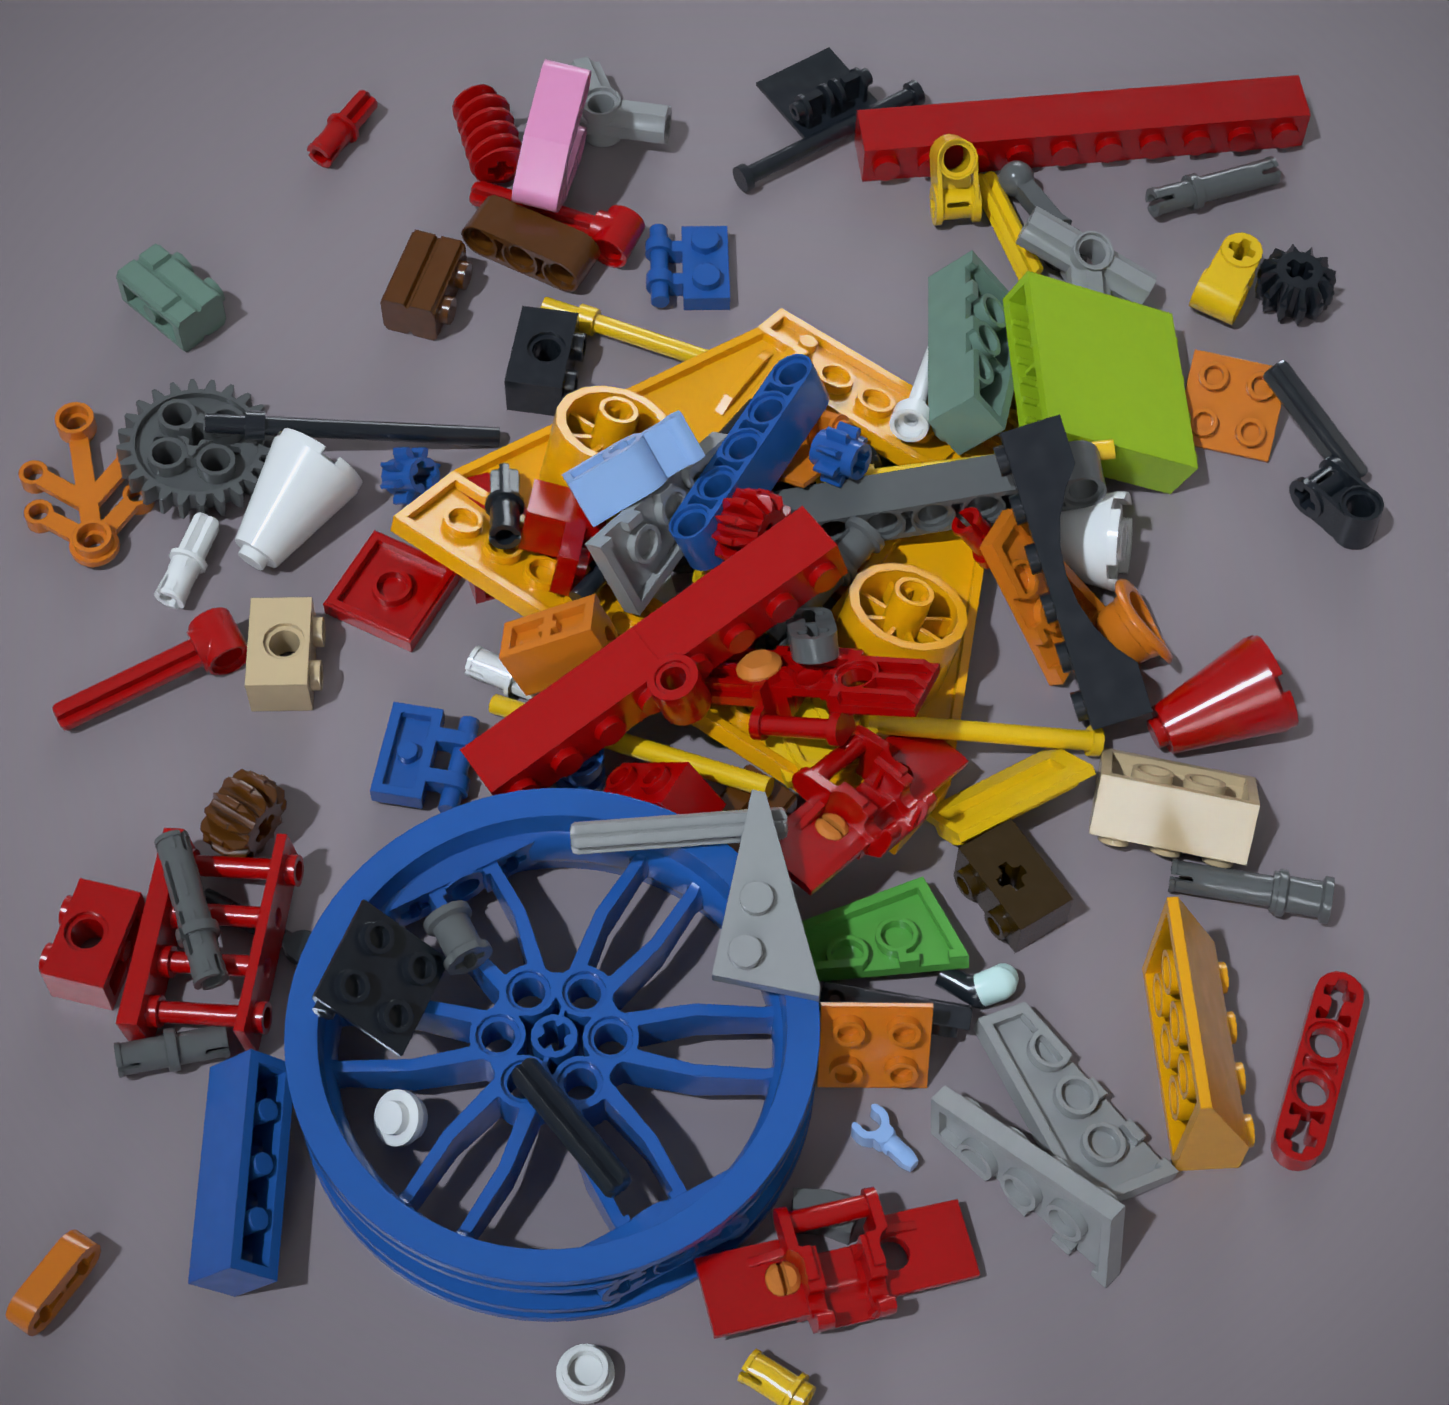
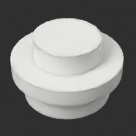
M395 1089L385 1093L378 1101L374 1112V1127L378 1137L382 1142L393 1147L407 1146L417 1140L424 1133L428 1123V1113L425 1104L408 1090Z
M579 1344L568 1349L562 1355L557 1365L556 1378L559 1389L569 1400L580 1404H591L601 1400L609 1393L614 1383L615 1369L611 1357L605 1350L592 1344Z

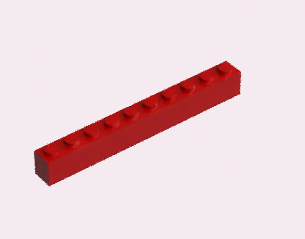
M1299 75L857 110L854 142L862 182L888 181L902 178L931 177L930 148L935 140L946 134L958 135L973 144L977 150L978 173L1000 171L1005 164L1011 161H1022L1031 168L1302 146L1311 114ZM960 145L951 146L946 150L943 161L947 169L956 168L961 164L964 153Z

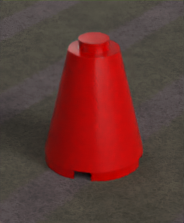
M1251 635L1241 639L1152 706L1153 718L1147 720L1146 724L1156 746L1159 749L1166 746L1172 754L1286 732L1297 726L1299 719L1291 691L1283 692L1278 678L1283 672L1277 660L1260 636Z

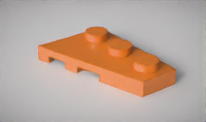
M1012 509L1002 510L979 548L1049 685L1064 684L1070 672L1063 673L1054 644L1062 642L1063 639L1058 623H1047L1039 595L1048 591L1042 573L1032 575L1024 546L1032 543L1027 524L1017 526ZM1064 561L1066 576L1075 597L1096 628L1098 614L1105 606Z

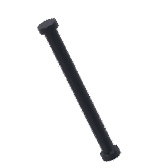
M911 80L903 85V90L862 110L923 105L925 103V94L921 85L916 80ZM857 112L748 166L742 163L734 167L733 177L736 184L743 192H747L755 187V182L854 134Z

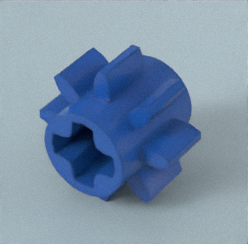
M840 421L836 429L828 426L816 434L810 446L809 459L814 465L813 471L821 473V481L841 488L845 479L859 480L865 475L871 462L872 450L870 445L866 444L868 438L860 436L861 428Z
M409 446L393 448L394 459L388 462H381L380 464L383 468L381 474L382 484L380 487L394 494L393 504L409 505L440 481L439 468L441 465L427 457L428 448L426 447L412 449Z

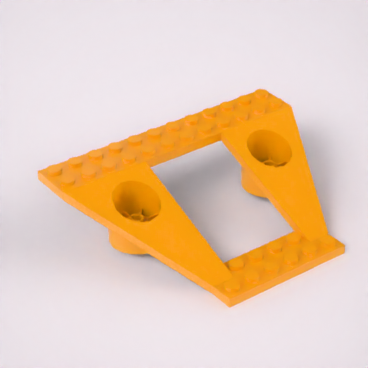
M780 308L757 328L627 389L602 385L582 387L567 394L557 406L553 424L453 470L395 514L390 531L523 617L572 601L570 596L549 592L557 558L553 559L544 554L519 549L518 545L512 549H498L489 542L490 516L483 508L464 494L485 506V500L490 493L466 478L486 472L490 474L492 470L499 469L500 463H509V468L519 471L520 495L523 497L525 507L527 508L534 479L568 487L562 477L563 473L619 440L647 430L678 410L682 413L695 438L700 443L711 432H719L749 399L753 398L772 368L780 360L793 354L806 355L812 361L829 394V403L825 410L846 415L854 426L861 428L860 435L868 438L866 444L871 445L878 454L898 466L994 454L993 448L1002 445L1000 437L995 435L958 455L947 442L941 441L934 434L931 425L926 436L920 441L906 442L900 440L890 429V419L896 404L903 399L909 398L913 386L783 308ZM617 513V514H615L614 516H612V517H610L609 519H607V520H606V525H607L612 519H614L619 513ZM523 514L520 516L521 528H523L525 515ZM953 530L884 541L885 546L881 552L873 555L831 609L837 627L839 647L862 649L865 656L925 659L929 663H940L941 671L917 716L961 720L984 568L980 567L974 560L972 549ZM590 566L587 567L586 574L591 570ZM574 577L571 591L582 578ZM606 583L596 594L600 600L601 607L614 624L618 637L664 604L653 597L641 615L624 612L609 584ZM857 682V686L864 684L862 682ZM711 703L707 714L698 722L691 724L783 784L785 783L781 777L780 768L793 775L798 771L795 764L766 747L764 741L753 740L750 737L748 726L751 713L747 712L744 706ZM861 714L853 715L856 726L859 725ZM877 734V735H878L879 737H881L882 739H885V738H887V737L889 736V735ZM945 740L956 749L957 740ZM857 763L845 767L829 781L836 786L847 782L853 788H856L864 779L855 773ZM951 779L934 793L938 799L936 808L945 799L951 785ZM923 823L896 844L889 852L896 855Z

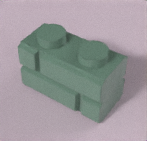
M155 243L141 253L137 261L133 259L117 271L116 279L122 300L183 351H190L204 340L205 335L210 336L225 324L226 314L223 306L225 296L223 291L211 278L207 277L204 280L199 278L194 273L189 261L179 252H175L172 255L161 245Z

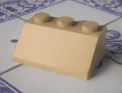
M1104 747L1100 756L1093 796L1089 834L1097 835V839L1100 842L1116 847H1126L1129 845V842L1150 846V851L1165 857H1180L1182 852L1201 856L1203 862L1215 867L1231 868L1233 863L1247 866L1260 809L1256 777Z

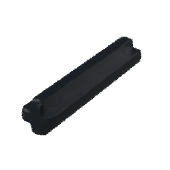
M1282 360L1269 368L1263 375L1264 381L1323 459L1330 456L1337 457L1360 479L1364 477L1368 472V467L1290 364Z
M530 1057L515 1066L511 1072L515 1086L602 1193L608 1198H614L622 1191H625L632 1183L629 1170L540 1062Z

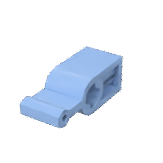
M678 410L647 430L632 434L612 444L563 473L562 477L586 518L595 527L660 488L667 478L685 467L695 464L706 455L684 416Z

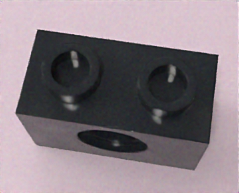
M522 306L504 380L507 410L555 416L557 406L563 398L577 390L579 374L578 371L574 370L576 361H584L587 346V334L580 333L579 313Z

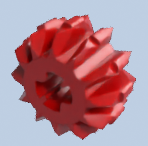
M736 488L732 498L723 499L721 515L715 516L718 522L717 530L711 535L713 539L718 541L715 547V556L723 559L724 562L790 515L791 507L783 504L782 496L776 495L772 491L761 488Z

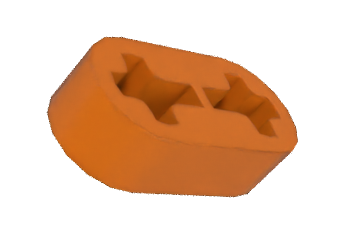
M76 1229L70 1230L63 1235L15 1293L7 1307L6 1320L29 1336H35L43 1331L93 1270L99 1259L101 1246Z

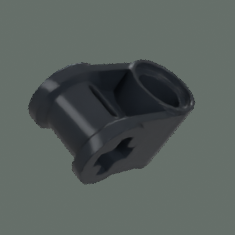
M1333 456L1326 457L1320 462L1319 469L1306 478H1296L1291 482L1289 493L1298 510L1315 521L1339 545L1347 549L1359 550L1368 547L1374 541L1384 508L1383 498L1377 491L1370 488L1356 476L1342 460Z

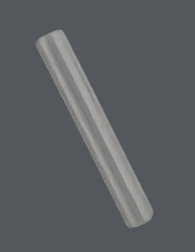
M771 807L770 810L779 840L784 839L788 833L786 811L782 807ZM748 809L574 822L570 826L571 849L574 854L580 855L740 843Z

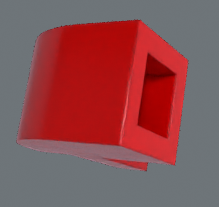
M534 479L518 548L556 557L557 560L549 592L569 597L574 577L583 579L587 567L590 566L593 560L585 543L606 526V520L593 527L569 487Z

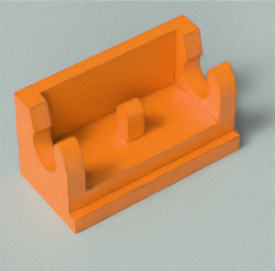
M592 594L504 623L499 660L524 694L528 696L546 689L609 644L608 641L616 639L618 634L614 624L601 607L599 598L596 594Z

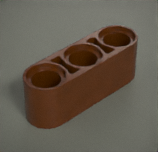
M496 195L488 196L483 201L461 233L466 245L480 256L565 292H574L579 287L601 254L595 240L586 233Z

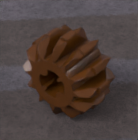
M240 769L234 773L232 778L224 779L219 791L213 793L211 803L204 808L206 816L200 825V830L203 832V841L212 846L211 849L222 856L253 858L256 853L259 854L264 850L270 838H274L276 828L282 823L281 815L287 807L285 790L277 786L274 780L263 774L259 775L251 770Z

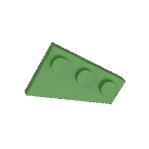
M923 876L802 921L819 982L969 968V954Z

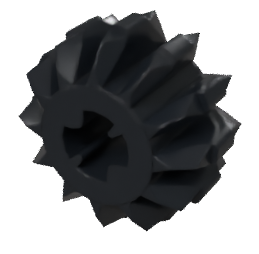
M1294 244L1291 245L1287 252L1275 248L1269 259H1264L1263 263L1259 266L1256 276L1258 279L1255 285V298L1262 300L1263 312H1277L1278 322L1284 317H1291L1297 325H1299L1304 317L1316 321L1322 310H1327L1328 305L1332 302L1335 293L1333 289L1336 283V271L1328 268V257L1315 258L1312 247L1306 252L1298 251Z

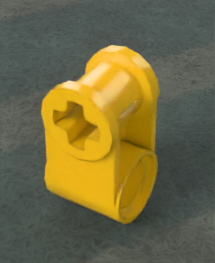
M946 134L940 136L931 146L929 155L931 175L929 198L932 223L936 226L942 225L944 220L970 218L972 222H980L982 217V198L979 186L977 150L972 143L958 135ZM960 145L964 153L961 164L956 168L947 169L943 161L946 150L951 146Z
M1234 233L1227 236L1210 266L1202 273L1191 296L1189 307L1233 325L1253 285L1255 270L1262 258L1263 249L1258 239L1246 233Z

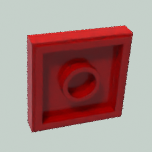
M374 530L323 603L324 611L334 618L412 653L462 577L421 550Z

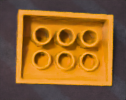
M1167 897L1147 952L1142 972L1171 1162L1178 1171L1239 1168L1248 1149L1254 1146L1255 1129L1251 1114L1243 1113L1241 1095H1244L1246 1091L1245 1070L1242 1062H1235L1232 1044H1236L1237 1041L1236 1017L1233 1011H1226L1223 995L1227 994L1229 987L1227 966L1224 961L1218 962L1215 942L1180 898Z

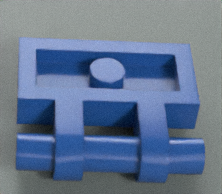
M652 225L649 229V238L645 242V256L650 261V270L646 274V289L651 294V304L654 307L663 308L669 304V296H683L684 310H730L727 226H681V241H672L668 237V229L665 225ZM669 263H682V273H672L669 270Z
M393 702L370 788L371 800L423 809L427 791L441 794L438 810L441 813L460 806L461 800L467 798L471 780L467 776L470 763L460 749L478 737L480 721L472 716H462L458 730L444 728V709ZM437 751L449 752L451 754L448 770L433 768Z

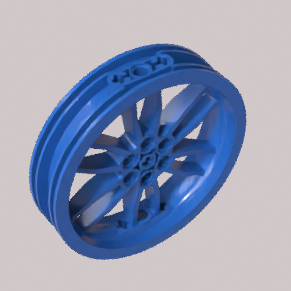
M541 788L503 793L478 799L435 815L409 829L380 849L346 881L326 907L312 930L293 976L285 1016V1066L292 1103L304 1134L314 1170L322 1188L346 1226L376 1258L413 1285L454 1305L475 1312L508 1319L562 1322L614 1315L660 1300L698 1280L694 1263L695 1258L737 1249L754 1233L768 1216L787 1186L807 1137L812 1115L820 1047L819 1002L761 990L766 1005L764 1007L694 1003L627 1013L620 1011L663 966L696 913H702L722 929L738 853L728 844L577 855L572 852L570 840V826L574 822L676 815L677 813L646 801L610 792L573 788ZM547 868L589 869L621 875L596 909L570 969L563 973L550 972L545 969L527 912L507 877L517 872ZM642 882L660 888L679 898V902L652 939L611 976H607L604 972L597 969L609 934ZM484 888H486L487 892L493 890L517 936L524 965L504 974L488 958L481 966L467 973L494 1004L492 1008L482 1010L429 1001L415 1029L470 1043V1046L413 1059L340 1061L339 1044L342 1027L354 1025L338 1014H335L333 1020H327L316 1015L312 1010L315 1005L312 996L361 901L365 899L405 927L428 916L444 904L458 900L468 901L479 894ZM528 996H536L543 1000L539 1005L532 1008H523L517 1004L522 998ZM582 997H590L598 1002L589 1009H580L572 1005L577 999ZM764 1033L771 1034L772 1067L749 1068L693 1064L642 1051L639 1048L695 1035ZM502 1039L512 1043V1046L504 1052L496 1053L486 1049L495 1040ZM611 1041L618 1042L624 1046L622 1051L612 1055L604 1054L598 1050L600 1045ZM552 1043H557L559 1049L562 1047L565 1048L559 1051H554L552 1045L548 1046L547 1048L546 1046ZM530 1057L537 1059L592 1127L607 1120L645 1159L668 1199L649 1206L632 1219L628 1214L623 1216L614 1198L606 1197L578 1163L586 1190L610 1232L582 1247L567 1249L516 1248L478 1240L513 1190L541 1125L546 1123L527 1099H520L511 1094L517 1088L511 1076L515 1066ZM481 1081L490 1082L442 1132L405 1190L398 1195L377 1174L358 1145L349 1126L340 1089L346 1087L415 1091ZM625 1083L693 1096L763 1095L766 1097L749 1139L729 1169L687 1191L656 1134L616 1087ZM578 1086H588L595 1091L592 1096L583 1100H577L568 1095L570 1090ZM503 1118L513 1126L497 1169L462 1225L455 1232L442 1227L417 1212L456 1158L495 1122Z

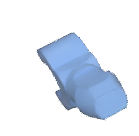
M872 1104L870 1117L880 1127L875 1131H866L857 1122H853L851 1127L852 1138L863 1147H873L878 1152H883L902 1169L909 1172L913 1171L919 1161L915 1153L897 1136L895 1129L890 1125L889 1116L885 1109L878 1104Z

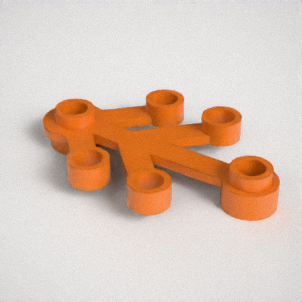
M71 402L58 409L55 414V424L60 438L64 442L69 443L75 485L48 471L46 464L38 460L24 463L20 467L18 475L26 492L31 494L45 492L79 511L81 523L78 524L56 513L52 504L43 499L34 500L27 504L24 509V517L31 531L35 533L50 531L68 541L71 555L77 563L87 567H99L112 561L118 554L120 540L117 534L134 515H144L150 512L154 507L155 501L149 505L143 504V500L132 501L135 496L142 495V492L131 493L128 484L122 492L123 499L101 520L100 507L125 479L122 478L120 463L116 453V459L95 481L90 441L97 432V423L92 409L87 404ZM34 474L42 475L40 478L36 480L28 479L30 476ZM40 513L47 514V516L43 519H33L36 515ZM94 544H101V545H99V546H97V547L89 548L90 546H92V545H94Z

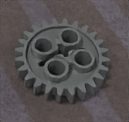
M190 379L188 390L183 391L172 382L170 383L169 395L164 396L161 392L154 389L152 390V404L138 400L136 402L138 415L125 414L126 428L118 429L120 443L116 445L118 462L120 463L122 478L129 481L131 493L142 492L143 504L149 505L159 499L160 513L165 514L174 505L179 508V515L182 519L188 515L190 508L197 509L198 513L207 514L208 508L215 507L218 513L224 516L226 515L225 503L231 501L240 508L245 507L243 494L247 493L252 496L275 436H265V440H245V435L205 433V413L245 415V410L265 411L263 404L252 406L250 393H245L236 399L234 385L230 384L222 392L216 391L215 380H210L205 389H198L195 379Z

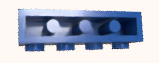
M249 1049L210 1067L188 1284L236 1297L278 1281L293 1104L287 1081L285 1061Z

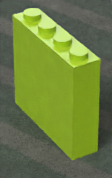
M1027 271L1002 299L1019 427L1060 414L1069 442L1079 440L1088 442L1114 440L1116 459L1101 461L1104 477L1171 494L1198 469L1197 453L1191 428V416L1188 411L1184 376L1178 351V339L1175 333L1172 313Z

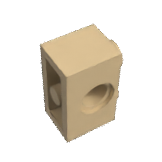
M312 597L251 598L245 672V689L251 711L313 710L314 691H322L323 664L322 660H316V648L325 647L326 627L324 617H316ZM285 652H295L289 656H279Z

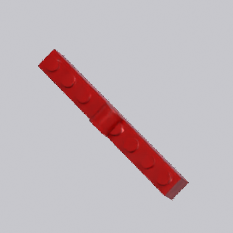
M802 505L461 748L460 751L494 796L521 790L550 787L562 777L575 773L582 766L583 762L604 747L617 743L629 729L647 716L654 715L660 711L669 722L675 725L685 726L698 722L707 714L711 706V692L704 679L709 676L714 668L734 654L748 649L756 638L777 623L790 619L799 607L819 593L833 588L839 579L848 573L838 545Z

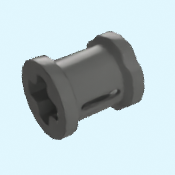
M462 900L452 901L437 908L427 916L423 924L426 933L429 936L436 937L446 956L444 967L450 975L465 974L478 968L493 952L490 943L486 939H480L470 920L472 910L469 904Z

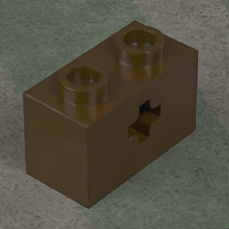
M1011 818L958 849L954 879L959 890L967 899H975L985 913L984 918L991 933L998 940L1005 939L1015 953L1067 923L1073 903L1072 896Z

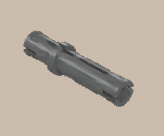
M1269 156L1262 160L1198 176L1196 173L1183 176L1180 182L1148 188L1145 194L1146 203L1164 199L1163 202L1147 207L1148 211L1153 217L1186 207L1193 211L1203 208L1205 202L1266 186L1277 185L1281 179L1280 170L1268 174H1263L1262 172L1277 167L1279 164L1273 156Z
M171 830L159 835L155 839L154 844L162 864L164 878L177 919L176 940L178 945L184 948L187 955L194 988L197 990L201 988L203 990L214 989L229 980V974L226 970L218 941L221 930L218 921L211 917L199 870L192 852L189 833L185 830L182 832L180 830Z

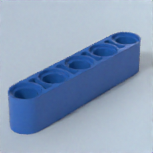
M793 354L783 358L772 368L673 514L669 522V532L691 568L697 571H707L714 569L723 562V559L715 556V547L718 541L711 537L717 530L718 522L715 516L721 515L723 511V499L732 498L736 488H761L771 491L829 403V394L808 356Z

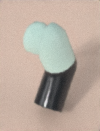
M999 963L974 975H970L961 969L943 970L939 973L935 986L974 1008H984L1012 996L1016 991L1019 977L1013 966Z

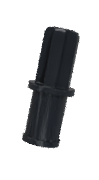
M500 463L499 469H494L490 472V494L485 500V510L490 516L489 542L498 549L506 550L516 547L521 541L520 516L524 513L525 502L520 495L519 471L509 468V463Z

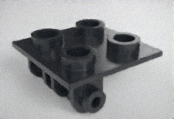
M830 47L756 82V86L802 138L856 113L857 110H862L878 102L868 91V86L873 83L870 71L867 68L860 70L858 67L849 70Z
M364 899L361 901L312 996L315 1002L312 1010L316 1015L327 1020H333L335 1014H338L401 1057L445 971L444 960L446 957Z

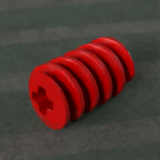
M485 84L471 86L462 91L455 98L452 105L453 116L457 123L458 132L461 135V142L465 148L470 171L477 180L492 184L506 183L514 180L522 142L519 139L518 129L514 124V116L510 112V104L505 97L498 95L491 86Z

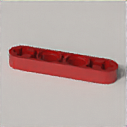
M1335 971L1322 976L1310 997L1271 1138L1270 1149L1274 1159L1288 1170L1303 1171L1311 1168L1316 1164L1326 1145L1364 1002V991L1361 984L1355 977L1345 972ZM1333 990L1343 993L1342 1001L1344 1002L1336 1017V1021L1326 1018L1331 1007L1332 997L1330 995ZM1319 1034L1331 1037L1338 1045L1339 1054L1331 1058L1317 1055L1310 1046V1038ZM1303 1082H1313L1319 1085L1324 1090L1326 1102L1319 1106L1305 1104L1298 1097L1296 1092L1297 1086ZM1299 1120L1310 1122L1305 1131L1303 1143L1306 1147L1302 1153L1291 1150L1292 1141L1289 1140L1297 1129Z

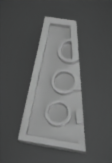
M1026 1002L978 1018L973 1030L1037 1146L1050 1156H1057L1063 1159L1074 1172L1095 1186L1104 1187L1111 1191L1119 1202L1173 1181L1179 1171L1166 1157L1161 1160L1143 1141L1146 1137L1143 1131L1131 1118L1125 1121L1105 1099L1107 1095L1105 1089L1093 1076L1090 1079L1086 1078L1070 1060L1072 1053Z

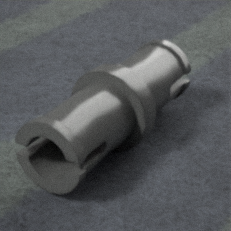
M209 1026L182 1032H175L173 1027L163 1029L164 1035L114 1043L119 1078L125 1077V1075L169 1067L170 1072L181 1071V1065L231 1057L226 1027Z

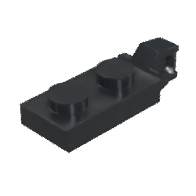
M828 981L823 983L819 1002V1013L821 1002L933 1003L931 1034L957 1038L958 1028L970 1030L972 1008L967 1004Z

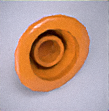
M1120 578L1115 583L1117 597L1098 614L1096 621L1097 630L1118 650L1138 662V664L1158 655L1170 664L1173 656L1165 644L1141 594L1130 581Z

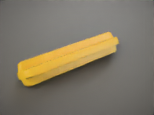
M993 171L978 174L982 207L1018 280L1027 271L1042 275L1043 266L1038 256L1016 244L1017 237L1023 226L1006 192L999 184L997 174Z

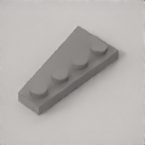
M711 432L699 443L706 455L704 458L667 478L660 488L624 509L585 543L624 612L641 615L683 557L682 551L669 532V522L728 434Z
M946 1085L942 1087L931 1098V1134L984 1181L989 1180L992 1176L998 1179L1003 1192L1009 1199L1008 1202L1024 1217L1033 1210L1055 1231L1051 1240L1067 1255H1070L1077 1249L1096 1266L1090 1275L1103 1287L1107 1288L1120 1274L1125 1205L1120 1203L1117 1197L1108 1189L1097 1187L1074 1172L1063 1159L1057 1156H1050L1029 1142L1026 1136L1015 1127L1005 1126L986 1113L975 1100L969 1097H962Z

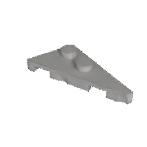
M752 790L713 966L712 980L819 1002L821 991L766 792Z

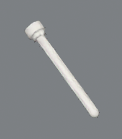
M928 346L909 398L903 399L896 404L890 419L892 433L900 440L906 442L922 440L930 427L928 423L930 408L927 405Z

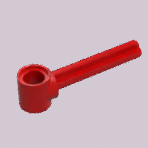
M477 181L471 187L469 201L476 207H480L483 201L491 195L512 201V190L485 181ZM517 203L589 235L600 248L601 254L598 261L613 268L625 266L645 230V223L642 217L634 210L622 205H613L607 211L599 210L595 215H591L566 206H562L557 213Z
M217 607L202 612L189 624L188 631L186 632L189 640L55 703L52 709L60 727L64 731H69L202 666L206 673L210 672L213 675H226L241 668L246 664L247 642L230 611L227 608Z

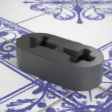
M822 607L797 609L795 614L786 621L788 644L792 659L800 664H821L839 657L837 627L830 609Z

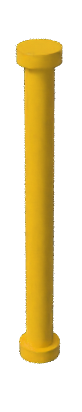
M862 714L859 720V725L868 728L876 735L883 734L1082 750L1086 756L1099 757L1101 755L1105 742L1103 728L1092 730L1091 725L1086 730L920 716L898 717Z

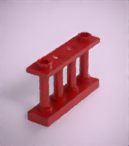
M164 828V829H163V833L168 832V831H171V830H180V832H182V831H184L185 829H181V828ZM277 833L271 858L201 855L190 839L200 876L266 880L261 906L207 904L211 917L218 921L219 926L256 928L250 955L221 954L229 976L245 977L239 1005L166 1001L165 994L169 978H174L176 973L191 974L187 955L184 951H178L175 936V932L178 929L177 919L170 900L162 864L157 853L115 1024L128 1041L155 1037L157 1028H162L164 1023L234 1027L233 1032L246 1051L249 1049L259 1051L262 1035L269 1033L272 1024V1006L269 1001L294 887H299L303 880V857L297 854L288 834Z

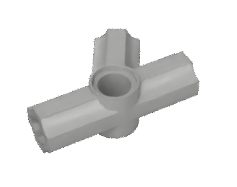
M588 56L573 60L572 66L591 70L589 92L579 126L587 127L586 141L596 147H609L615 145L620 139L660 144L668 143L672 120V107L670 105L621 100L619 93L611 88L600 62L592 61Z
M1038 206L1031 212L1016 240L1017 245L1059 268L1061 276L1067 283L1143 305L1157 281L1156 274L1114 251L1109 238L1103 233L1097 231H1086L1083 233ZM1080 254L1087 256L1093 265L1082 260Z

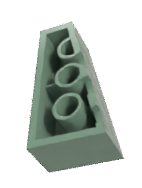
M973 250L928 277V407L930 408L928 423L931 425L934 434L941 441L947 442L958 455L1005 430L1014 393L1002 300L1009 291Z

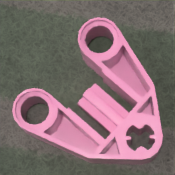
M545 59L523 136L512 189V202L557 213L565 203L579 167L586 141L587 127L579 126L589 92L591 70Z

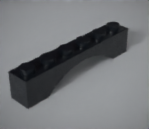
M1060 414L1000 433L999 437L1002 445L994 447L993 451L1001 476L1012 475L1017 494L1008 497L1017 526L1027 524L1032 543L1025 545L1024 550L1032 575L1042 573L1048 592L1039 595L1047 623L1057 622L1063 641L1054 644L1063 673L1073 671L1078 691L1071 692L1070 697L1078 722L1088 720L1092 730H1096L1153 712L1138 662L1118 650L1094 627L1079 605L1066 576L1060 547V516L1065 490L1074 469L1075 461Z

